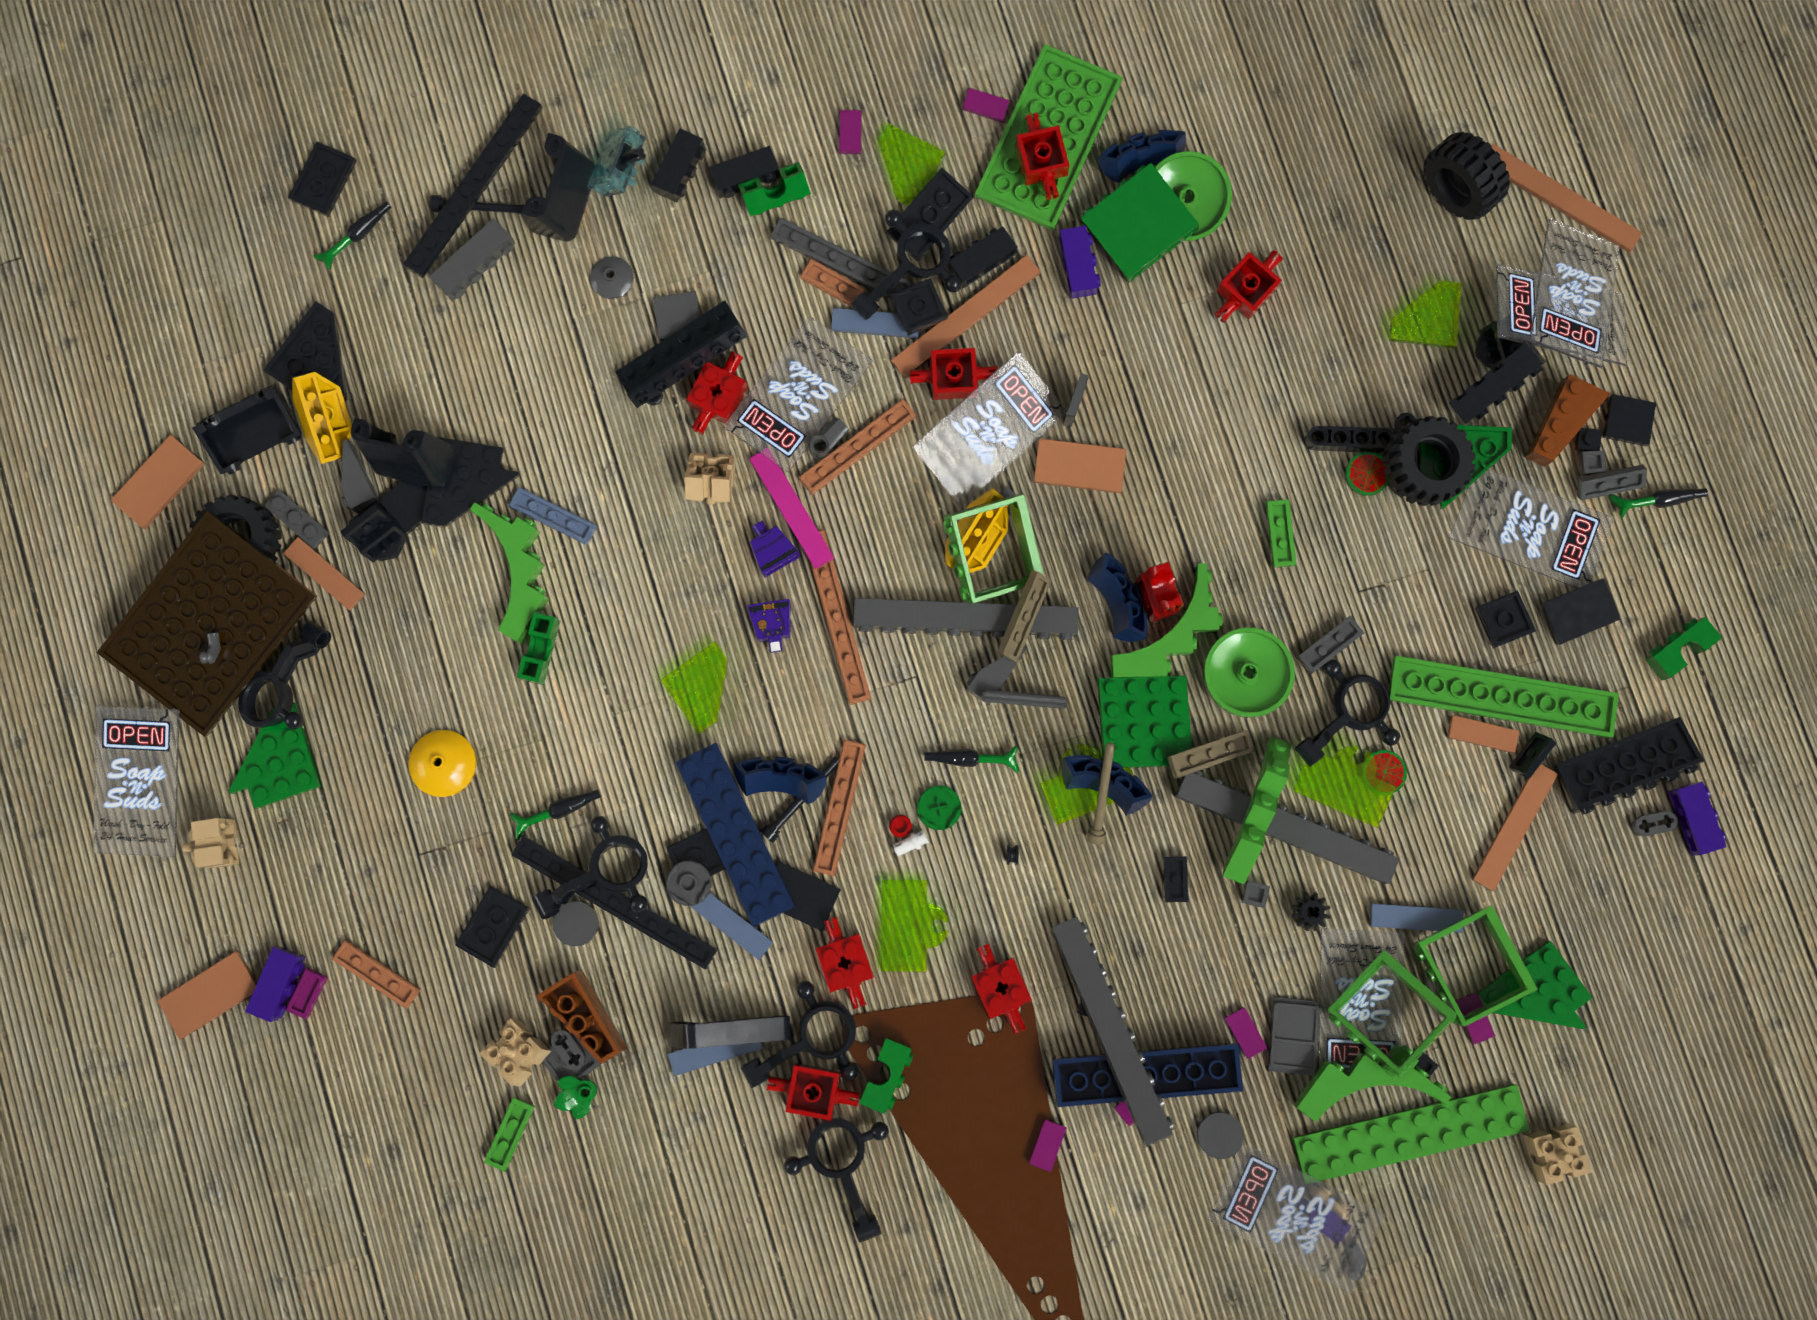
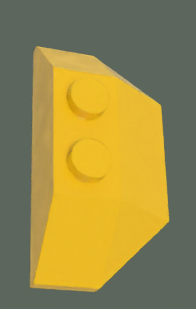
M316 372L292 378V399L306 442L320 464L342 458L343 441L346 439L350 440L352 423L341 388Z
M990 489L970 503L966 509L1004 497L996 490ZM1009 505L965 517L958 521L957 524L969 573L981 570L987 566L1008 532L1007 507ZM948 538L945 545V564L954 570L955 562L948 549V544L950 543Z

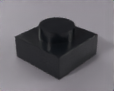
M1582 427L1576 434L1575 451H1600L1602 430Z

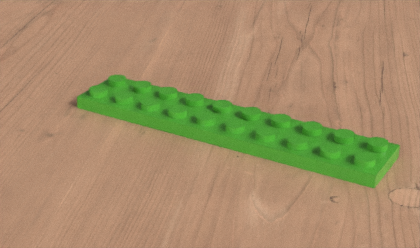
M1402 656L1393 657L1389 685L1390 701L1606 738L1614 737L1619 693Z
M1512 1084L1450 1099L1447 1104L1437 1102L1292 1138L1304 1184H1311L1530 1130L1518 1086Z

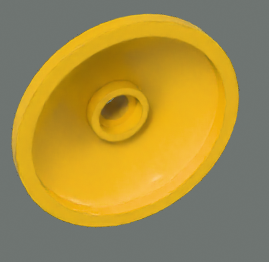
M450 730L432 731L421 737L412 748L408 762L409 773L415 785L426 794L436 797L452 796L465 789L473 779L476 771L475 751L470 742L459 733ZM438 758L442 760L440 766H436L435 761Z

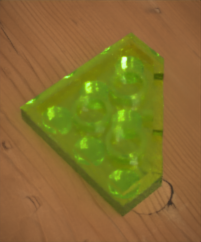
M888 123L878 141V145L896 200L909 206L934 177L945 157V151Z
M1440 280L1404 310L1395 315L1390 322L1389 341L1455 348L1457 346L1462 283Z
M715 641L660 679L699 735L718 722L729 660Z

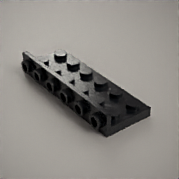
M724 300L615 372L623 384L628 398L638 408L707 362L721 355L748 335Z
M1681 717L1560 762L1554 768L1574 805L1572 809L1573 814L1581 812L1582 815L1594 811V807L1602 804L1603 807H1606L1616 802L1615 799L1622 796L1623 799L1637 794L1636 790L1642 788L1644 791L1650 790L1657 786V782L1662 780L1665 783L1677 779L1680 773L1685 772L1686 775L1699 770L1698 766L1704 762V759Z

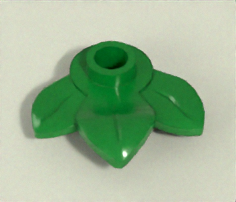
M572 1075L564 1076L557 1080L562 1091L557 1095L554 1107L562 1111L572 1110L575 1119H580L588 1114L591 1110V1100L597 1094L596 1084L590 1079L579 1080ZM588 1089L589 1093L583 1094L581 1090Z

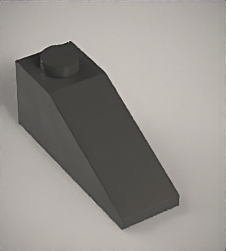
M346 439L343 441L341 490L344 495L342 501L347 509L359 513L374 501H378L379 497L354 444Z
M1025 646L1023 647L1022 652H1021V654H1020V657H1019L1018 661L1020 660V658L1022 657V655H1023L1024 652L1026 651V648H1027V647H1025ZM1001 657L979 670L977 675L972 673L966 683L969 686L967 692L982 701L981 696L984 689L999 691L1018 661L1013 662L1005 657Z

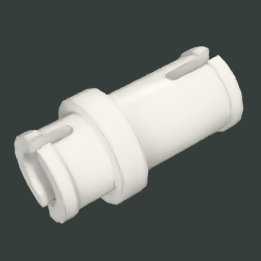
M921 830L916 834L915 832L911 833L909 837L892 845L897 856L900 857L915 848L917 850L921 849V846L929 843L924 830Z

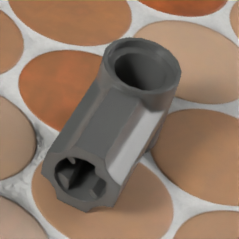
M834 417L818 435L811 439L810 452L813 458L822 460L845 436L849 428L843 421ZM817 444L826 446L823 451H817L814 447Z

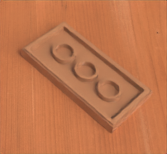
M169 435L116 493L111 501L146 530L205 463L174 436Z
M1039 438L1034 483L1121 494L1127 449Z
M236 951L160 998L157 1002L179 1040L251 997L257 981L240 952Z

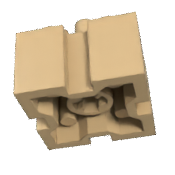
M690 453L688 467L684 476L685 500L703 501L706 498L708 505H714L715 502H730L735 480V455L717 454L716 457H708V454Z
M214 818L191 822L189 837L191 841L195 842L183 844L182 849L185 853L192 852L191 858L195 868H219L239 865L238 846L235 845V838H237L235 820Z
M510 1018L498 1032L502 1037L498 1041L491 1040L480 1052V1055L491 1066L501 1068L498 1073L510 1085L521 1086L533 1073L529 1068L533 1064L540 1065L551 1050L540 1039L530 1037L533 1032L522 1021Z
M1566 1123L1550 1128L1552 1134L1541 1130L1524 1135L1529 1153L1537 1157V1161L1532 1162L1539 1182L1549 1185L1564 1181L1563 1174L1574 1178L1592 1173L1586 1154L1579 1152L1578 1146L1583 1145L1578 1126Z

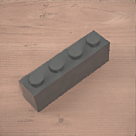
M493 218L429 277L453 301L460 298L465 293V289L471 284L478 282L481 275L487 269H492L500 257L511 252L516 243L512 236Z

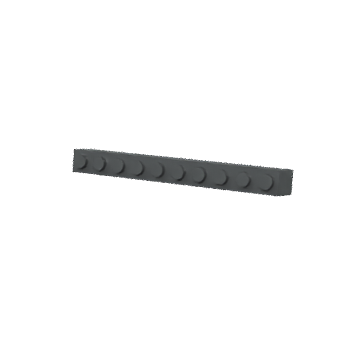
M855 598L854 628H858L860 632H872V629H881L882 633H894V630H903L905 634H916L917 630L925 631V634L938 635L939 631L947 632V635L960 636L961 632H966L974 637H982L983 633H991L992 637L1003 638L1017 605ZM1041 606L1029 635H1037V639H1050V636H1059V640H1072V637H1076L1078 634L1079 607Z
M1200 771L1182 776L1174 796L1175 798L1242 825L1251 800L1250 796L1245 795V790L1233 786V789L1224 786L1225 782L1216 778H1212V780L1203 777L1204 773ZM1277 804L1276 813L1265 835L1380 883H1391L1400 859L1393 856V851L1386 848H1381V850L1373 848V843L1367 840L1360 839L1356 841L1351 839L1352 835L1342 830H1339L1337 833L1330 830L1331 826L1318 821L1315 824L1308 821L1310 817L1301 813L1293 815L1287 812L1288 808Z
M1078 917L1053 926L1051 930L1053 938L1144 1147H1149L1170 1138L1173 1135L1172 1130H1174L1173 1122L1169 1116L1165 1117L1162 1110L1165 1107L1160 1094H1155L1152 1087L1155 1085L1153 1077L1143 1067L1145 1060L1140 1050L1136 1051L1133 1044L1135 1041L1134 1034L1131 1028L1127 1029L1124 1024L1125 1014L1121 1006L1117 1007L1114 998H1116L1115 991L1112 985L1108 986L1104 978L1107 977L1106 971L1102 963L1098 965L1095 958L1098 954L1094 944L1089 943L1086 935H1088V931L1084 922L1080 923Z

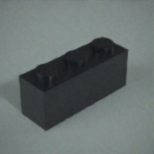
M681 128L679 129L651 183L654 193L676 203L680 197L685 195L687 183L690 178L694 177L697 170L696 165L699 160L704 158L706 153L703 138Z
M770 146L709 167L719 198L733 197L737 192H740L738 184L756 177L759 178L761 184L772 183L780 177L779 168Z
M1003 226L998 230L994 228L986 234L984 239L980 241L975 240L969 244L968 249L962 253L960 251L954 253L950 257L948 269L953 275L960 277L962 281L961 288L964 289L1017 255L1018 247Z

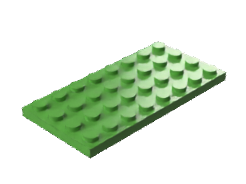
M1044 44L977 188L975 198L1054 231L1119 90L1123 77ZM1033 113L1039 114L1042 129L1059 125L1070 167L1068 176L1055 179L1060 195L1056 199H1053V196H1051V200H1046L1041 182L1025 186L1015 143L1016 135L1029 132L1025 116L1031 114L1032 118L1034 117Z

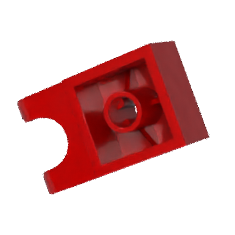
M1169 561L1148 568L1136 580V584L1143 596L1142 602L1147 612L1149 623L1175 616L1184 606L1181 595L1177 592L1174 585L1175 578Z

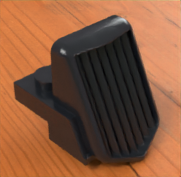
M1508 315L1501 321H1493L1479 331L1480 337L1477 340L1475 356L1484 366L1492 370L1526 342L1530 341L1533 345L1534 343L1531 336L1510 332V315Z
M374 501L349 521V525L341 530L343 537L355 545L359 552L373 563L376 560L384 561L399 557L407 537L399 523L388 514L378 501Z

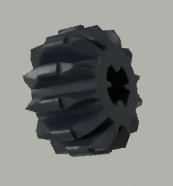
M1304 893L1303 899L1300 897L1295 899L1299 906H1291V909L1297 910V913L1292 914L1291 917L1299 918L1296 926L1300 927L1304 924V931H1309L1310 927H1312L1313 931H1318V924L1322 927L1326 926L1323 918L1330 919L1331 916L1325 914V911L1329 910L1330 906H1322L1326 901L1324 897L1318 900L1317 893H1313L1311 898L1308 893ZM1307 908H1314L1315 911L1313 913L1315 915L1307 916V913H1309Z

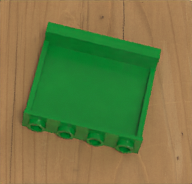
M1152 163L1138 168L1135 171V176L1120 182L1117 190L1113 193H1106L1100 199L1099 204L1095 207H1088L1081 217L1082 224L1086 225L1121 270L1128 283L1199 230V223Z

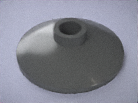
M606 257L594 265L590 274V281L598 295L607 299H617L624 296L631 289L634 275L630 265L625 260L619 257ZM613 272L614 276L612 278H608L607 274Z

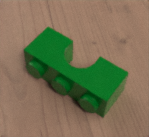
M799 162L780 168V182L773 188L763 187L758 177L738 184L750 217L761 215L767 210L782 207L788 202L803 199L811 194L805 173Z
M533 612L528 631L530 635L527 654L521 658L516 678L544 686L560 621L556 617Z
M1706 617L1690 619L1683 625L1685 627L1684 630L1680 633L1678 630L1666 638L1668 640L1667 643L1663 646L1659 644L1649 651L1651 655L1645 661L1662 681L1672 678L1688 665L1681 655L1683 645L1689 646L1698 654L1705 652L1723 638Z
M886 1036L877 1060L888 1065L891 1075L883 1083L868 1080L859 1104L883 1114L886 1113L887 1109L892 1110L897 1098L893 1096L896 1087L901 1088L905 1075H902L904 1066L909 1067L914 1056L913 1053H910L912 1047Z

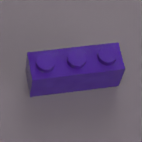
M1086 226L1060 230L1059 243L1070 299L1096 295L1101 282L1099 274H1095L1094 266H1097L1095 253H1091L1090 246L1093 245L1091 232L1087 233Z
M1703 782L1692 783L1668 791L1691 856L1703 855L1727 847L1725 844V833L1720 829L1717 822L1718 814L1709 800L1710 792Z
M281 946L273 947L245 1012L268 1022L281 1019L286 1011L285 1003L287 998L291 997L296 985L294 982L296 977L304 969L305 963L303 961L305 956Z

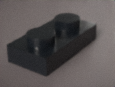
M1535 732L1510 764L1509 768L1513 772L1530 779L1556 745V742L1550 737Z
M1187 856L1163 857L1165 903L1189 902Z

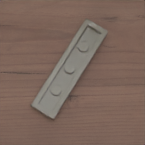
M1031 571L997 653L1010 661H1018L1050 586L1051 580L1041 573Z
M1245 730L1167 757L1175 779L1254 752L1255 750L1249 732Z

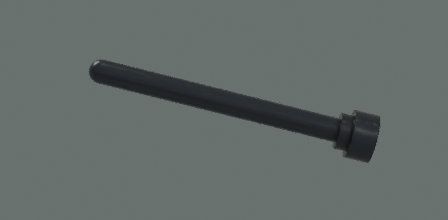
M431 195V212L439 213L448 200L441 195ZM476 202L472 210L522 214L524 205Z
M833 757L821 772L828 777L838 766L840 757ZM797 797L773 824L765 825L760 832L774 843L779 837V829L801 807L804 801Z

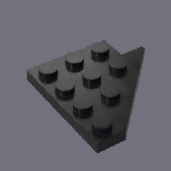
M315 301L263 371L291 391L292 378L316 372L338 385L346 402L348 398L336 315Z
M437 437L457 447V451L446 484L441 488H427L421 523L445 528L470 511L474 502L479 505L518 478L519 472L501 469L504 448Z

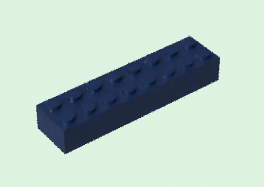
M714 743L675 762L752 926L756 927L796 907L720 746Z
M1236 1043L1141 1051L1145 1060L1143 1067L1146 1072L1151 1073L1155 1083L1152 1087L1155 1094H1160L1161 1098L1244 1091L1239 1045ZM1104 1054L1051 1058L1057 1107L1125 1102Z

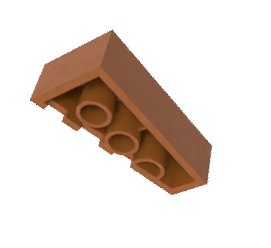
M1569 374L1560 382L1525 458L1543 467L1553 462L1610 393Z
M582 969L571 973L536 995V998L543 1002L550 1009L549 1011L566 1026L565 1028L581 1041L580 1043L600 1064L628 1049Z

